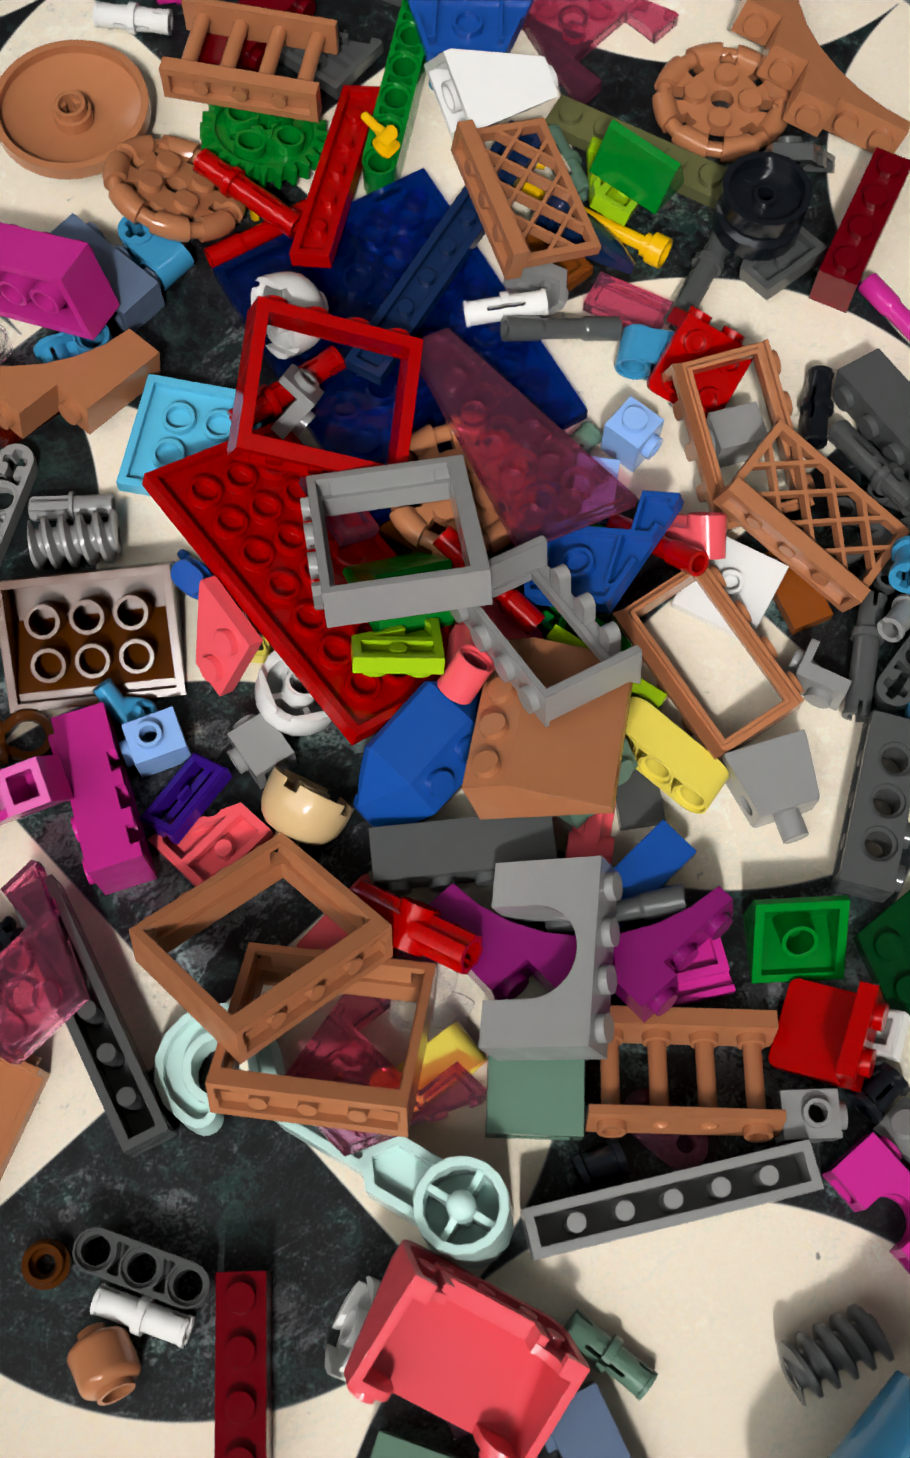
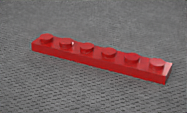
M343 85L289 252L292 266L332 268L362 170V156L369 127L361 120V115L367 111L373 116L380 87Z

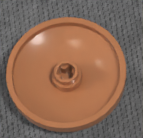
M87 40L51 42L32 49L19 57L0 77V144L17 164L40 176L54 179H81L103 173V166L110 152L116 151L118 144L135 136L146 135L151 119V102L143 75L127 56L102 43Z

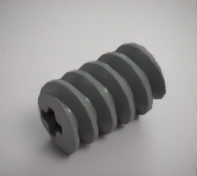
M851 1304L847 1307V1319L840 1313L830 1315V1328L822 1322L813 1324V1338L805 1331L795 1333L796 1348L787 1340L778 1342L777 1350L781 1368L793 1392L803 1405L806 1406L803 1390L807 1387L819 1399L824 1397L821 1380L825 1378L837 1390L842 1388L839 1371L842 1369L853 1380L859 1379L856 1363L859 1360L871 1371L876 1370L874 1353L877 1351L889 1362L895 1360L890 1343L873 1315L867 1313L859 1305Z

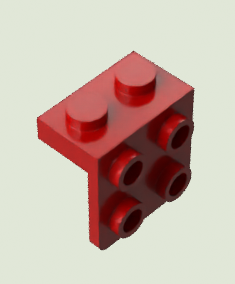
M692 305L687 312L674 306L666 321L677 327L647 379V388L675 404L678 401L674 382L673 380L663 382L661 375L672 364L684 363L744 347L742 343L746 337L725 325L721 331L709 325L712 317ZM753 358L693 374L706 419L709 412L725 408Z
M800 978L793 979L787 990L778 1021L779 1028L768 1055L771 1066L777 1070L861 1092L864 1078H870L874 1070L877 1050L872 1048L877 1031L883 1032L888 1018L889 1004L884 1002L880 986L860 981L857 993Z

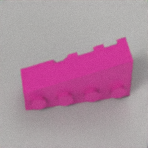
M101 702L52 717L51 722L54 734L48 735V740L53 755H59L74 797L68 800L71 802L74 815L70 819L75 837L81 845L83 853L82 864L89 884L96 883L101 891L108 895L158 879L145 831L139 820V810L119 747L113 720L105 704Z

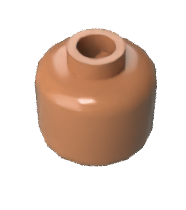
M104 1322L94 1323L81 1330L77 1335L78 1342L71 1347L67 1355V1363L80 1396L88 1401H97L98 1405L104 1406L115 1403L129 1395L136 1387L134 1381L141 1373L142 1367L128 1331L119 1326L106 1327Z

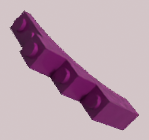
M453 883L428 904L441 911V917L483 936L482 954L478 963L470 969L467 975L491 1000L516 998L526 989L531 976L548 992H551L565 980L572 969L577 951L575 935L547 933L510 922L480 906ZM718 886L690 908L663 921L620 933L619 944L617 947H614L613 966L617 974L615 994L643 1022H646L654 1013L657 1016L663 1015L676 1002L678 998L676 993L679 991L677 974L674 970L682 971L695 960L699 953L698 948L710 937L716 940L728 930L733 922V898Z

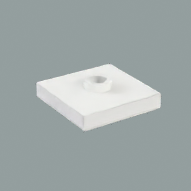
M726 536V558L709 560L708 567L714 565L719 570L726 582L724 590L733 602L739 600L746 607L752 618V622L749 624L756 632L789 566ZM696 581L676 594L671 607L738 639Z

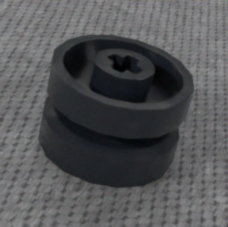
M753 152L739 157L726 171L713 214L714 233L721 245L735 256L750 261H769L786 254L796 243L813 196L811 180L799 164L784 155L774 152Z

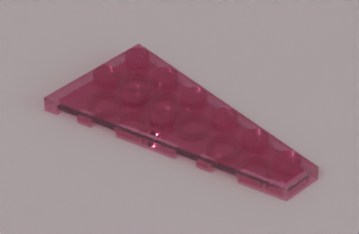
M449 328L421 337L424 341L420 372L515 547L541 535L549 542L636 507L638 498Z

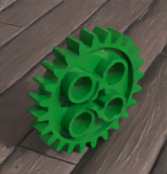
M210 104L209 111L202 112V122H200L201 150L208 148L232 167L239 166L246 172L245 176L252 181H259V186L264 189L267 186V182H273L277 189H281L283 180H287L291 185L296 186L297 175L308 180L310 178V170L316 171L328 134L326 132L325 120L319 119V123Z

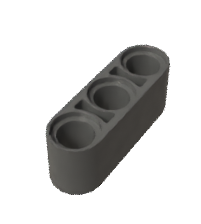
M92 1227L80 1233L74 1242L72 1250L73 1260L78 1268L84 1272L175 1307L197 1309L209 1303L215 1294V1276L205 1265L119 1232ZM104 1237L110 1244V1255L103 1264L96 1266L90 1260L89 1248L94 1240ZM144 1254H150L156 1261V1273L151 1280L141 1283L135 1277L134 1265L139 1257ZM194 1270L202 1278L203 1287L198 1297L188 1301L181 1295L179 1283L184 1274Z

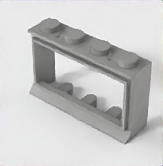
M543 535L488 560L491 569L492 599L532 580L598 658L600 663L546 689L481 606L450 610L457 623L463 622L470 630L472 640L477 649L482 653L486 651L492 658L501 680L505 683L510 681L517 690L519 700L526 712L529 714L535 713L545 727L550 726L551 720L628 682L641 683L642 650L638 645H635L621 652V632L618 625L611 621L600 627L595 621L596 604L593 596L589 592H585L577 597L571 593V573L564 563L552 569L548 566L547 539Z

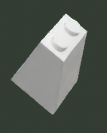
M450 48L424 64L452 141L457 122L473 119L476 128L492 126L559 96L556 89L558 88L556 72L550 64H547L545 56Z

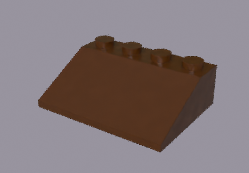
M175 561L0 579V647L10 714L22 710L41 711L101 703L94 694L93 689L109 678L112 679L123 696L154 699L186 695L179 588L171 580L170 574Z

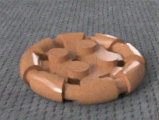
M724 42L699 44L688 48L686 55L682 57L674 56L662 68L654 85L657 92L652 97V107L659 128L663 133H669L673 144L704 158L705 156L719 158L720 162H735L739 157L759 152L763 147L768 148L773 142L778 140V137L783 134L788 123L782 121L790 91L756 75L762 58V54L758 51L740 44L738 49L723 47ZM693 69L697 75L692 77L688 71ZM760 79L763 84L756 87L754 81ZM717 100L725 101L730 107H715L712 102ZM760 109H761V110H767V111H769V112H768V113H767V112H761V111H759V110H760ZM709 134L723 136V142L709 140Z
M150 134L135 136L118 144L116 151L109 153L103 166V184L105 189L109 191V199L115 208L134 225L140 223L149 228L150 234L167 240L187 243L190 239H199L203 243L219 239L235 229L236 224L240 223L243 219L246 206L234 198H226L212 182L193 171L194 160L202 150H200V144L188 139L165 134L162 136V139H153Z
M446 419V424L432 428L431 424H428L418 429L411 435L408 462L463 454L486 552L489 551L492 555L512 543L525 529L523 523L527 515H533L537 501L536 474L530 472L528 467L530 458L522 446L505 431L501 430L497 433L487 428L488 423L473 419ZM450 441L453 449L439 453L437 444ZM480 444L492 449L488 456L482 449L478 448ZM512 472L514 478L503 483L501 475ZM450 499L420 503L419 507L415 508L408 505L391 507L392 512L389 518L398 532L416 548L423 546L431 550L432 555L445 557L432 545L440 535L430 531L434 522L446 527V529L451 525L457 531ZM500 505L511 510L509 514L500 515L496 511Z

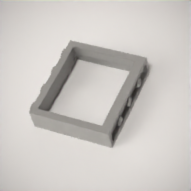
M463 454L306 476L308 497L300 498L303 522L311 520L312 522L303 523L307 550L316 549L314 552H307L311 580L320 579V582L311 583L315 611L324 609L327 628L493 604L491 569ZM450 499L465 567L335 585L325 517Z

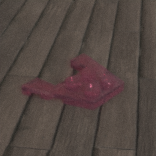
M536 0L531 7L522 30L538 55L545 56L548 64L554 68L559 87L563 86L570 98L586 104L601 91L602 80L579 63L582 58L624 23H627L650 42L656 44L677 25L679 14L674 10L648 0Z
M30 860L1 888V891L28 924V927L0 953V1057L10 1064H22L90 999L71 943L65 940L58 920L61 914L56 900L51 898L44 880L47 878L44 866L34 860Z
M343 994L285 1076L399 1090L402 1073L359 1032V1030L390 1008V999ZM457 1061L424 1088L417 1091L411 1126L426 1120L434 1123L447 1118L449 1111L468 1104L470 1108L481 1105L487 1099V1089ZM316 1126L344 1157L397 1137Z

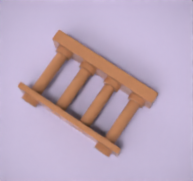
M181 0L186 29L190 30L181 59L162 57L159 72L165 97L319 123L322 112L320 83L313 82L321 52L338 55L339 37L337 20L220 0ZM207 33L229 37L220 65L198 62ZM245 40L267 43L259 72L236 68ZM283 46L305 50L297 79L275 75Z
M610 1005V1014L614 1021V1037L612 1042L608 1043L607 1059H600L601 1104L588 1105L585 1132H597L599 1136L605 1138H618L626 1133L744 1136V1139L750 1142H766L773 1139V1137H779L787 1120L786 1110L766 1109L762 1049L765 1047L771 1048L779 1028L777 1010L671 1007L663 1015L657 1016L654 1013L646 1022H643L628 1006ZM623 1043L643 1044V1046L647 1047L650 1106L621 1105L619 1046ZM669 1045H690L691 1048L695 1049L698 1107L669 1106L666 1047ZM717 1046H736L742 1050L747 1108H718L714 1048Z

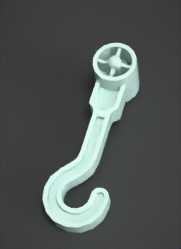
M219 1003L228 1011L230 1003ZM186 1013L163 1036L155 1055L154 1083L163 1105L196 1134L210 1136L222 1127L224 1114L210 1113L207 1093L202 1091L199 1085V1069L203 1060L216 1050L218 1041L189 1013ZM278 1039L247 1060L249 1071L290 1076L286 1057ZM275 1121L286 1132L364 1178L365 1191L373 1201L417 1226L432 1252L465 1270L481 1269L496 1261L509 1246L514 1230L513 1209L509 1193L500 1174L485 1161L470 1156L442 1159L406 1137L392 1136L380 1139L368 1132Z

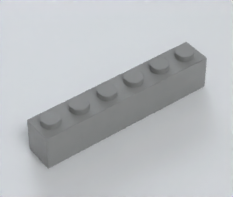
M810 1139L523 1208L520 1211V1216L532 1262L824 1189Z

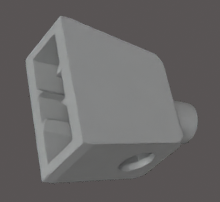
M804 729L724 753L721 762L729 772V778L725 784L753 828L775 822L783 844L799 841L809 835L801 814L813 809L820 799V794Z

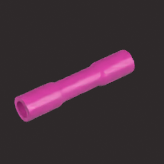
M877 273L871 274L861 283L858 291L910 342V310Z

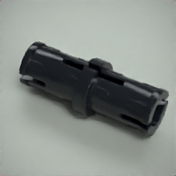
M823 365L813 366L808 370L806 397L802 399L800 405V412L803 415L801 437L816 450L822 449L827 445L828 421L834 412V401L831 399L834 372H832L833 370L830 367Z

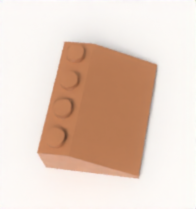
M536 637L508 640L546 689L600 663L598 658L588 648ZM494 668L482 688L461 787L480 820L614 813L633 682H628L551 720L550 726L545 727L535 713L529 714L526 712L519 700L517 690L510 681L507 683L503 682Z

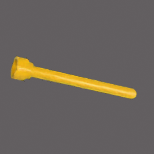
M526 182L522 189V192L542 201L546 194V191ZM584 207L587 213L605 225L622 243L638 250V255L643 257L644 263L657 269L662 267L670 253L673 244L672 238L656 232L654 235L651 233L644 235Z

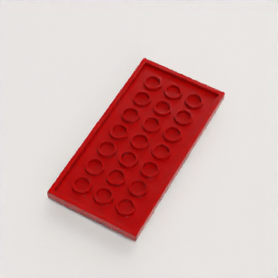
M275 422L252 431L254 434L282 440L270 429ZM292 431L283 439L284 441L303 445ZM228 441L144 473L142 486L352 746L380 731L425 680L439 679V674H432L425 678H416L408 674H386L381 677H369L362 673H352L351 636L370 631L373 632L368 622L327 628L324 609L315 611L311 583L320 582V579L311 580L307 552H314L316 549L307 550L303 523H309L312 520L303 522L300 498L308 497L306 477L226 459ZM361 512L325 517L335 585L348 584L342 573L344 567L397 556ZM455 625L440 628L445 654V668L448 636Z

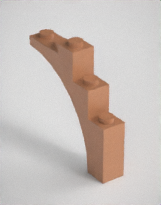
M799 0L740 1L731 31L765 47L756 75L790 91L782 121L815 137H818L821 130L824 129L873 154L876 147L893 154L909 133L910 121L883 107L860 90L836 67L820 47L807 25Z
M129 328L106 344L74 357L43 364L0 365V427L5 430L10 428L19 437L24 439L59 411L71 425L77 424L90 435L143 393L148 374L161 376L160 352Z

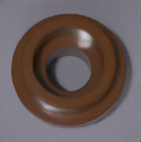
M49 1238L40 1239L31 1244L25 1251L21 1261V1272L25 1281L33 1288L39 1290H50L60 1286L67 1279L72 1267V1258L68 1248L62 1242ZM50 1254L55 1259V1268L51 1273L44 1274L40 1269V1261L44 1256Z

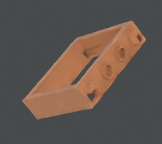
M283 833L276 835L261 846L258 845L250 853L231 865L220 869L206 881L182 893L176 900L152 915L144 917V920L129 929L135 961L240 1064L393 957L392 925ZM284 878L343 929L348 936L231 1016L167 953Z
M249 942L227 1012L232 1016L261 995L263 985H277L326 950ZM390 958L341 993L417 1003L399 1090L238 1070L240 1063L218 1042L205 1082L210 1113L408 1138L437 996L436 963L414 961V959Z

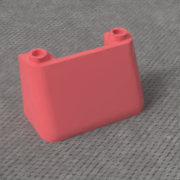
M405 1239L401 1241L389 1262L344 1368V1377L349 1392L364 1403L373 1404L375 1400L386 1402L394 1393L471 1433L480 1448L478 1452L480 1458H537L589 1373L590 1367L569 1332L552 1317L425 1247Z

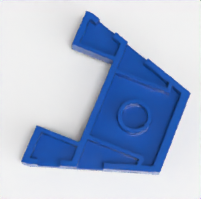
M407 0L426 61L429 62L450 48L511 53L535 0Z
M537 483V501L533 515H527L523 523L525 526L526 542L543 535L547 539L548 566L552 569L564 563L571 573V593L577 597L585 592H589L595 600L596 612L611 613L681 511L684 504L681 494L642 490L631 529H617L554 523L563 492L559 484ZM532 580L524 584V596L533 605L554 607Z

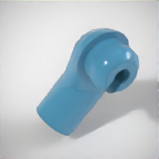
M111 678L101 682L93 689L99 701L105 704L110 716L119 724L158 712L156 704L149 699L123 696Z

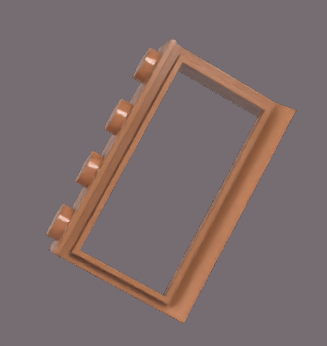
M769 339L696 360L672 364L661 374L663 382L671 380L674 382L678 401L673 404V413L677 421L684 419L690 442L684 446L685 456L688 462L696 461L702 482L696 486V495L700 503L707 501L710 512L725 513L712 502L725 485L693 374L753 358L772 427L777 421L782 419L794 430L790 418L793 412L792 401L788 392L782 389L779 378L781 373L780 358L775 350H771ZM778 436L775 440L781 461H792L791 446ZM784 469L789 490H797L795 470ZM805 471L807 488L815 489L812 476ZM809 497L811 507L815 505L813 497ZM792 498L790 501L781 503L784 515L801 511L799 498ZM727 515V531L741 528L738 523Z
M711 565L698 577L683 571L679 572L623 610L612 613V621L622 630L632 644V647L635 645L640 647L642 650V664L645 663L656 678L657 688L667 694L666 700L670 698L682 715V725L690 736L695 734L713 759L721 761L724 753L740 749L799 710L804 702L801 696L804 690L799 680L791 671L784 673L775 660L778 654L772 643L764 635L758 637L749 624L752 622V618L748 610L739 600L735 602L731 600L724 590L726 582L714 565ZM695 581L782 699V702L726 739L639 619Z

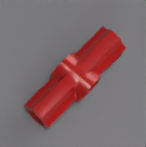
M360 880L357 886L351 889L355 895L392 925L393 947L415 956L428 957L460 974H468L470 969L478 963L483 951V936L441 917L442 912L410 897H400L364 880Z

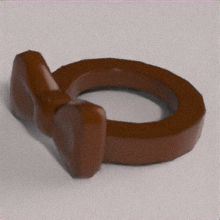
M34 710L16 712L4 722L0 719V765H8L9 758L22 762L35 756H45L51 752L48 735L54 734L52 722L44 714ZM33 722L44 729L46 739L37 750L21 751L7 745L5 735L10 733L20 723Z

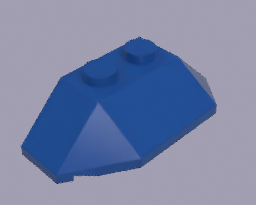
M438 679L425 680L365 746L359 773L358 794H355L353 807L371 827L410 824L436 814L462 785L482 688L470 704L462 705L448 699L440 691L437 685Z

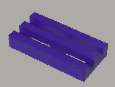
M193 752L139 820L144 828L150 831L154 829L158 835L163 838L168 836L171 842L178 845L230 781L232 775L228 768ZM202 768H204L203 771L199 774V776L194 780V782L189 787L188 784L193 780L197 773ZM177 799L178 801H177L176 804L172 807V809L168 812V814L163 818V820H160L161 817L166 813V811L170 808V806H171V805L175 802V800Z

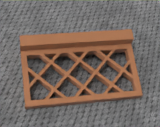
M544 117L476 128L473 119L457 122L451 152L505 280L520 278L524 268L599 254L602 246ZM537 133L542 145L537 149L519 140L520 137ZM494 140L507 148L501 156L487 149L484 142ZM512 150L532 159L528 168L507 159ZM538 163L554 171L556 177L553 182L533 172ZM501 169L521 179L516 188L500 181L498 173ZM526 182L546 191L542 201L522 192ZM552 195L568 202L570 207L568 214L547 204ZM515 201L535 211L530 221L513 212L512 206ZM540 215L561 224L556 234L535 224ZM567 227L581 234L585 242L574 244L561 236ZM530 234L550 244L548 249L531 252L526 242L528 235Z
M782 419L774 424L731 481L721 489L712 501L842 613L863 602L871 591L869 586L891 558L893 543L899 538L907 536L910 532L905 525ZM778 436L791 446L792 461H775L772 443ZM764 455L765 462H758ZM805 468L818 469L824 475L826 489H808ZM794 469L797 490L779 491L776 470ZM766 470L769 492H757L744 481L750 471ZM848 495L854 500L858 517L840 518L837 496ZM809 497H827L830 518L812 519ZM799 498L802 520H790L782 513L781 499ZM880 523L893 534L886 545L873 546L870 524ZM859 524L862 546L845 547L842 525ZM831 526L834 548H822L815 541L813 527ZM874 553H880L875 559ZM864 554L866 573L861 579L848 570L846 555Z

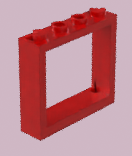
M258 296L247 311L226 459L302 477L385 465L252 433L267 325L401 359L387 465L388 463L390 465L408 462L424 339L410 336V333L404 329H383L372 326L369 321L363 318L349 317L345 319L330 315L328 310L321 307L309 306L304 308L292 305L280 296Z

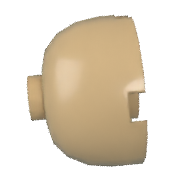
M274 766L266 781L261 797V811L264 819L276 830L273 837L283 833L298 846L300 843L314 847L328 844L341 833L355 808L341 797L338 802L329 799L331 795L327 793L328 789L290 770L285 769L283 772L278 766Z

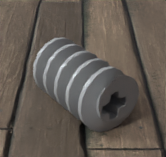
M110 509L108 522H103L97 510L93 511L91 523L89 524L85 523L80 512L75 513L73 525H68L63 514H58L56 527H51L46 516H41L39 529H34L30 520L27 521V540L30 558L38 571L46 570L49 560L55 569H62L66 558L72 567H80L83 555L91 566L98 564L100 553L107 564H114L117 552L120 556L122 555V535L119 518L115 509Z

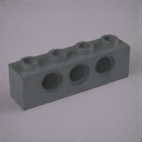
M873 710L863 723L829 890L884 903L894 891L899 892L902 888L906 866L900 864L902 849H908L910 845V822H908L910 812V719ZM881 759L894 761L899 768V773H892L886 770ZM878 799L886 802L891 809V815L879 813L874 807L873 800ZM865 841L877 843L883 850V858L871 856L865 848Z

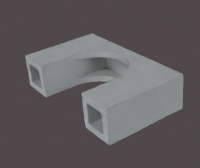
M601 855L495 864L491 908L513 923L564 921L571 923L576 935L577 951L569 974L551 992L531 999L483 1000L478 1048L498 1061L607 1059L608 1043H611L614 1037V1021L610 1014L611 994H614L617 988V974L613 966L614 947L618 946L620 940V928L616 919V903L622 897L623 884L619 872Z

